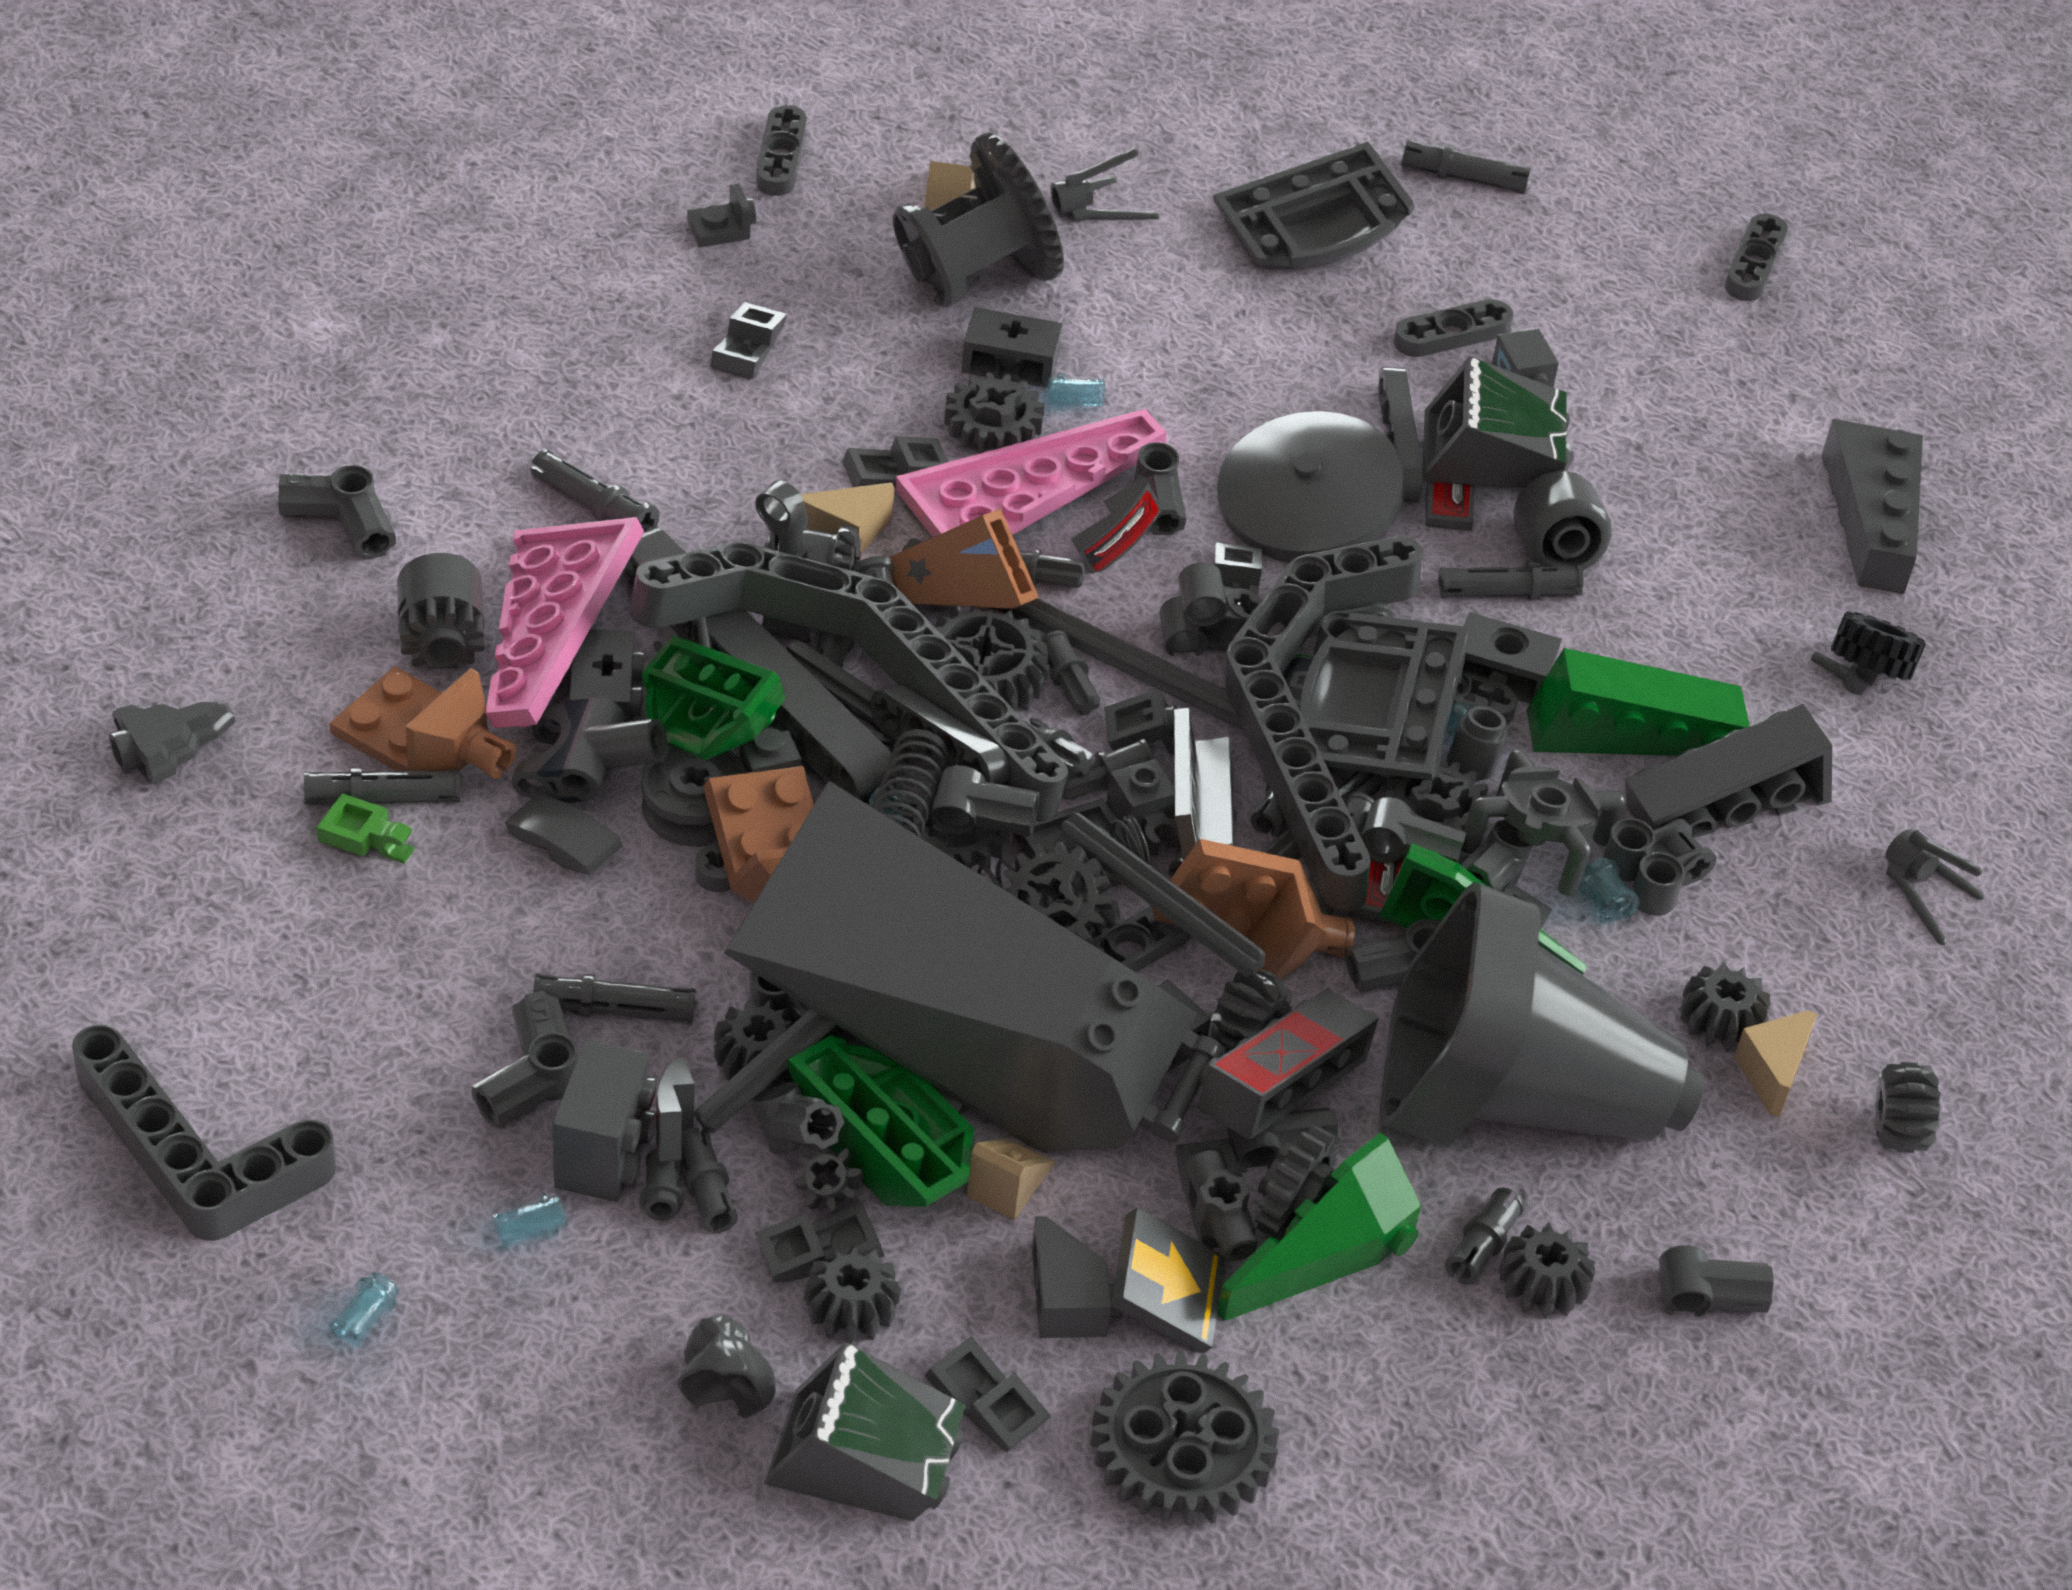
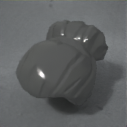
M725 1315L702 1318L691 1332L686 1348L683 1351L685 1355L684 1361L687 1366L678 1379L679 1390L690 1403L698 1407L713 1402L733 1400L739 1409L737 1415L744 1419L764 1410L773 1400L776 1391V1380L766 1358L756 1347L751 1345L747 1329L739 1322L730 1317L727 1318Z

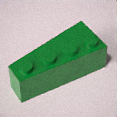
M1563 648L1526 709L1533 752L1679 756L1689 749H1698L1717 741L1731 731L1750 727L1741 686Z

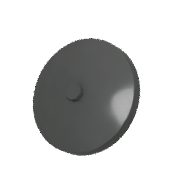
M1316 411L1279 417L1262 424L1246 434L1226 456L1219 472L1217 489L1221 513L1235 535L1250 547L1262 548L1263 555L1290 563L1295 558L1303 555L1376 541L1392 525L1400 511L1404 498V477L1401 459L1396 448L1377 428L1358 418L1345 414Z

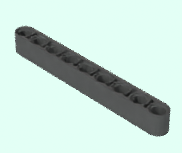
M653 527L644 531L624 568L625 573L632 579L629 583L634 587L636 570L641 564L686 552L660 527ZM736 609L707 616L711 649L772 670L780 677L786 699L777 709L775 718L770 726L780 732L788 730L799 755L827 783L829 781L861 801L877 794L892 755L888 748L747 611ZM696 619L670 625L681 638L699 644Z

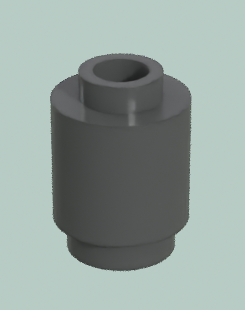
M1476 706L1469 709L1468 713L1461 717L1446 758L1448 766L1450 767L1456 761L1460 763V773L1466 774L1467 772L1475 771L1477 773L1476 781L1490 778L1494 773L1507 737L1506 720L1503 715L1492 708Z

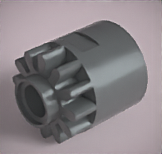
M451 553L425 554L408 562L400 571L397 579L398 626L401 653L403 655L411 654L413 666H419L425 662L429 665V669L458 668V664L462 660L467 664H473L475 662L474 651L482 652L485 648L482 578L479 570L469 560Z

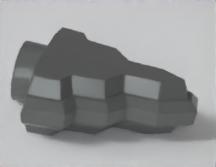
M198 702L179 709L165 704L146 708L131 704L117 708V710L112 712L118 731L109 734V743L113 756L124 773L138 768L141 775L150 784H155L175 775L178 765L195 757L199 745L217 739L235 723V715L228 704H220L218 702Z

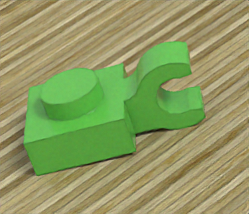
M343 793L316 827L318 842L363 857L371 847H374L382 856L405 864L414 851L413 846L404 844L412 834V829L399 822H389L387 808Z

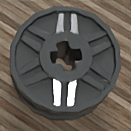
M668 746L667 757L664 762L646 764L643 767L641 781L643 794L642 813L648 827L662 839L680 846L704 847L716 840L717 836L703 785L709 778L748 773L742 759L731 750H728L708 760H703Z

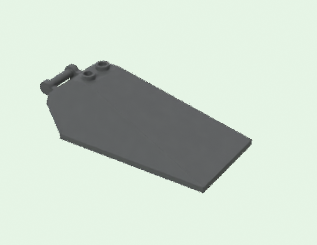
M830 781L824 787L724 952L730 958L952 1098L963 1103L1017 1139L1046 1154L1054 1151L1123 1147L1133 1135L1138 1125L1165 1141H1178L1185 1128L1183 1118L1201 1086L1200 1077L1204 1068L1210 1060L1215 1057L1220 1058L1224 1053V1048L1216 1040L1207 1036L1197 1035L1189 1030L1197 1013L1185 1004ZM1177 1051L1189 1057L1190 1061L1164 1110H1160L1150 1104L1173 1058Z

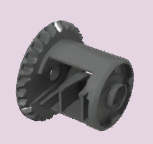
M986 132L975 138L976 141L972 143L970 148L971 153L969 157L972 162L970 168L974 173V189L932 211L927 206L922 209L917 205L912 207L910 203H904L896 207L894 211V233L909 269L917 281L930 283L936 287L938 292L935 295L934 301L944 307H949L965 299L967 296L965 277L1009 254L1020 262L1022 267L1027 269L1032 277H1037L1038 280L1051 281L1063 272L1064 255L1059 233L1038 185L1015 151L1002 138L991 132Z

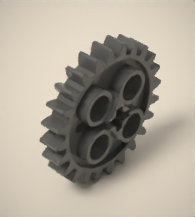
M1178 1351L1175 1364L1167 1365L1164 1358L1158 1353L1154 1355L1153 1367L1150 1370L1138 1360L1134 1361L1131 1378L1120 1372L1115 1374L1113 1389L1104 1388L1101 1394L1100 1406H1095L1090 1446L1096 1447L1094 1464L1096 1467H1106L1104 1478L1106 1486L1122 1482L1120 1501H1128L1136 1495L1141 1498L1139 1513L1142 1515L1150 1511L1155 1505L1161 1507L1162 1522L1167 1523L1174 1511H1180L1187 1526H1192L1195 1512L1199 1511L1203 1512L1210 1523H1216L1219 1506H1222L1228 1513L1234 1516L1238 1513L1240 1498L1251 1504L1255 1502L1258 1486L1267 1487L1271 1469L1275 1467L1278 1453L1276 1446L1279 1429L1272 1427L1275 1414L1274 1409L1261 1408L1264 1398L1263 1390L1246 1393L1249 1378L1247 1374L1240 1375L1231 1380L1227 1377L1229 1363H1222L1215 1371L1208 1369V1359L1205 1354L1198 1358L1196 1365H1188L1183 1351ZM1175 1401H1184V1402H1187V1403H1189V1404H1188V1405L1179 1404V1403H1177V1402H1175ZM1136 1435H1148L1151 1439L1140 1438ZM1220 1435L1228 1436V1437L1232 1438L1233 1440L1222 1439V1438H1220V1437H1218V1436H1220ZM1176 1437V1438H1177V1442H1176L1175 1444H1173V1443H1174V1438ZM1167 1456L1166 1460L1162 1462L1159 1466L1153 1467L1160 1463ZM1179 1470H1190L1196 1474H1184Z

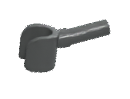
M1817 651L1811 657V661L1842 679L1844 687L1853 694L1862 695L1868 685L1872 686L1878 675L1871 669H1863L1857 666L1858 664L1853 663L1851 668L1844 664L1841 665Z

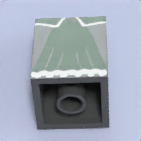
M1469 356L1425 409L1423 480L1431 483L1525 488L1529 482L1542 474L1563 471L1569 460V449L1566 448V431L1570 422V415L1566 413L1567 392Z
M845 1342L796 1389L764 1484L914 1521L928 1508H937L948 1490L950 1478L945 1476L948 1461L957 1453L964 1437V1430L959 1428L965 1404Z

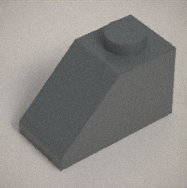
M1035 1216L1031 1247L1039 1338L1107 1337L1109 1319L1119 1317V1310L1111 1306L1114 1284H1109L1107 1261L1047 1216Z

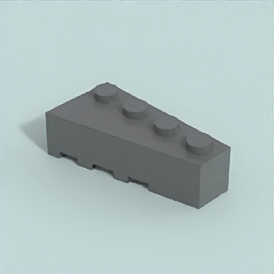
M1832 419L1821 456L1830 477L1832 495H1835L1839 509L1838 517L1846 534V545L1857 584L1862 587L1904 594L1917 558L1923 435L1909 433L1904 430H1893Z
M1801 704L1787 711L1776 712L1766 720L1743 730L1731 731L1723 738L1698 749H1689L1677 758L1658 766L1638 771L1634 776L1625 779L1626 806L1635 819L1646 822L1653 830L1661 828L1673 820L1684 819L1691 826V835L1695 838L1714 833L1717 824L1721 822H1726L1730 827L1752 823L1758 813L1774 809L1780 816L1795 812L1797 807L1794 803L1813 799L1817 806L1832 802L1833 745L1804 704Z

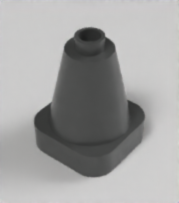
M1473 882L1462 892L1419 950L1402 980L1391 1015L1379 1115L1382 1125L1443 1148L1450 1146L1472 1119L1649 1142L1657 1137L1664 1127L1683 1131L1690 1124L1702 1099L1704 1076L1701 1071L1688 1067L1687 1048L1681 1040L1538 945L1540 910L1537 905L1481 883Z

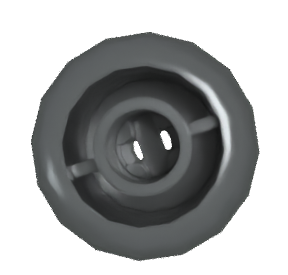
M1561 470L1542 474L1529 482L1517 497L1513 508L1514 525L1533 562L1540 563V566L1550 567L1581 565L1582 569L1585 570L1594 565L1607 551L1612 538L1611 519L1592 484L1579 474ZM1546 533L1549 537V540L1544 538Z

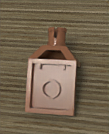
M394 666L329 723L332 735L395 771H442L460 769L461 771L466 765L472 764L484 771L489 777L499 779L502 777V771L507 772L516 756V745L507 739H502L489 731L487 715L485 713L486 704L479 672L472 668L442 693Z
M803 766L709 778L703 785L730 889L752 903L758 898L814 805Z
M1199 839L1170 879L1171 882L1264 950L1265 963L1260 971L1262 969L1278 976L1279 980L1301 967L1312 952L1317 951L1330 954L1333 957L1343 958L1346 954V948L1353 946L1355 938L1353 921L1348 917H1336L1321 912L1317 895L1299 860ZM1152 907L1155 921L1176 925Z

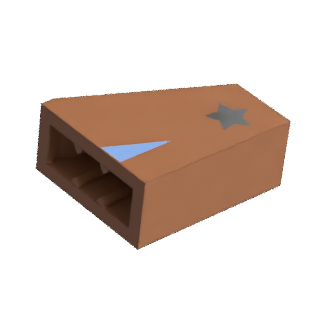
M1001 509L979 516L888 557L893 560L895 567L891 573L893 585L912 604L1013 609L1039 598Z

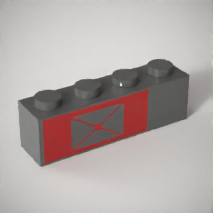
M1326 988L1310 1000H1302L1293 1011L1282 1018L1273 1019L1265 1029L1253 1037L1242 1039L1233 1050L1222 1057H1215L1210 1060L1200 1077V1085L1203 1088L1197 1109L1246 1139L1251 1140L1365 1062L1379 1018Z

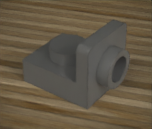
M739 183L730 184L728 204L710 205L687 210V221L699 248L749 240L750 225L756 223V209L752 198L745 197Z
M1156 689L1104 707L1107 738L1110 747L1114 751L1136 743L1140 739H1145L1148 744L1162 740L1169 754L1175 755L1174 709H1178L1177 706H1169L1161 691Z

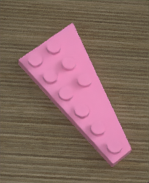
M1146 409L896 476V492L932 537L998 509H1001L1013 535L1136 465L1138 452L1141 447L1152 442L1166 443V431Z
M637 517L514 530L513 542L517 549L516 554L510 555L509 567L513 574L512 580L505 586L499 631L503 638L502 644L496 645L494 655L498 662L497 673L491 676L485 712L493 728L537 725L644 534V530Z

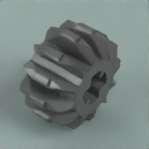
M1724 961L1716 970L1704 965L1701 971L1697 973V976H1692L1685 985L1682 995L1684 998L1680 1008L1681 1019L1689 1021V1035L1706 1033V1047L1713 1043L1715 1038L1721 1039L1724 1048L1728 1052L1735 1045L1736 1041L1739 1043L1743 1028L1768 1022L1769 1020L1767 1015L1771 1006V994L1763 991L1762 978L1746 977L1745 966L1736 972L1731 971Z
M1258 970L1252 977H1246L1238 971L1233 981L1225 984L1222 996L1216 999L1218 1005L1211 1015V1021L1214 1023L1211 1027V1037L1217 1040L1222 1047L1226 1048V1052L1233 1050L1242 1039L1253 1037L1265 1029L1273 1019H1280L1292 1011L1290 1004L1293 1000V991L1287 988V983L1279 980L1278 976L1266 970Z
M749 998L744 1005V1011L733 1007L728 1008V1012L725 1014V1021L717 1022V1027L714 1030V1042L716 1043L714 1045V1059L717 1065L724 1066V1074L727 1081L795 1023L790 1008L775 1011L772 999L763 1007H756ZM789 1068L777 1078L789 1082L791 1076ZM772 1081L766 1088H771L774 1081Z
M1901 1061V1064H1887L1879 1074V1085L1876 1087L1875 1122L1877 1124L1876 1135L1884 1149H1896L1897 1152L1914 1153V1151H1927L1936 1141V1130L1939 1128V1113L1941 1111L1939 1101L1941 1092L1938 1089L1939 1079L1931 1066L1918 1065V1062Z
M1548 1222L1542 1228V1231L1539 1232L1527 1224L1520 1237L1512 1236L1511 1240L1506 1244L1503 1254L1505 1258H1502L1499 1267V1280L1506 1282V1298H1515L1522 1295L1520 1303L1522 1313L1531 1308L1533 1304L1541 1305L1540 1310L1544 1319H1546L1552 1313L1555 1305L1556 1309L1567 1317L1569 1312L1574 1309L1575 1303L1582 1305L1583 1301L1587 1299L1591 1289L1590 1283H1592L1595 1274V1261L1588 1258V1243L1572 1242L1571 1229L1563 1234L1555 1233L1550 1222Z
M854 1244L847 1255H841L831 1248L826 1256V1262L814 1261L807 1284L804 1285V1301H806V1306H809L808 1315L811 1323H824V1331L828 1338L836 1334L840 1328L845 1329V1335L850 1344L856 1338L857 1330L862 1329L863 1333L874 1340L876 1333L879 1331V1325L890 1327L891 1322L895 1318V1308L900 1303L901 1288L898 1286V1282L895 1281L896 1272L893 1269V1263L880 1264L877 1250L872 1251L866 1256L859 1255Z

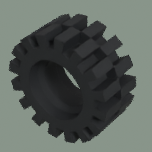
M1847 611L1843 615L1830 649L1837 656L1844 657V660L1858 664L1857 666L1863 669L1868 668L1873 670L1874 673L1880 675L1883 673L1890 678L1896 679L1897 677L1901 680H1911L1926 642L1923 638L1917 637L1918 635L1905 631L1906 629L1903 627L1894 626L1891 622L1878 620L1874 616H1865L1862 613Z

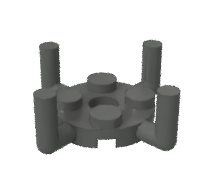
M1514 750L1508 756L1496 797H1480L1473 801L1463 831L1466 832V836L1461 850L1472 854L1481 845L1489 817H1504L1512 826L1518 829V838L1527 844L1540 846L1545 844L1546 841L1564 843L1569 850V854L1557 889L1565 896H1575L1591 853L1588 841L1594 828V842L1598 845L1606 846L1613 824L1620 820L1625 805V797L1619 791L1594 792L1586 783L1576 777L1572 785L1558 779L1559 770L1534 766L1524 751Z

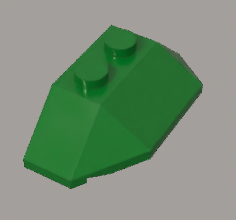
M675 635L670 636L642 673L643 686L647 688L645 702L647 719H659L663 723L667 733L668 746L703 760H708L755 739L762 730L772 723L777 709L786 699L781 679L774 671Z
M833 1035L788 1059L789 1071L794 1082L799 1084L803 1096L822 1099L826 1104L839 1106L845 1124L840 1128L838 1142L829 1146V1148L837 1156L845 1148L850 1150L853 1157L848 1165L849 1169L857 1168L863 1171L865 1178L861 1181L885 1206L927 1207L968 1182L974 1127L929 1082L876 1049L846 1044L845 1039Z

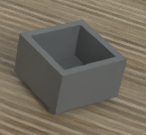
M585 1039L553 1121L554 1188L618 1202L624 1185L632 1187L635 1185L641 1165V1154L636 1152L640 1142L646 1144L651 1142L656 1125V1112L650 1111L656 1093L657 1078L649 1076L650 1053Z

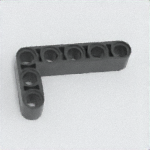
M92 1025L78 1032L73 1039L72 1050L80 1086L187 1229L196 1238L205 1241H216L225 1238L323 1187L333 1178L336 1167L333 1134L330 1128L323 1122L317 1120L295 1122L218 1162L115 1028L107 1025Z

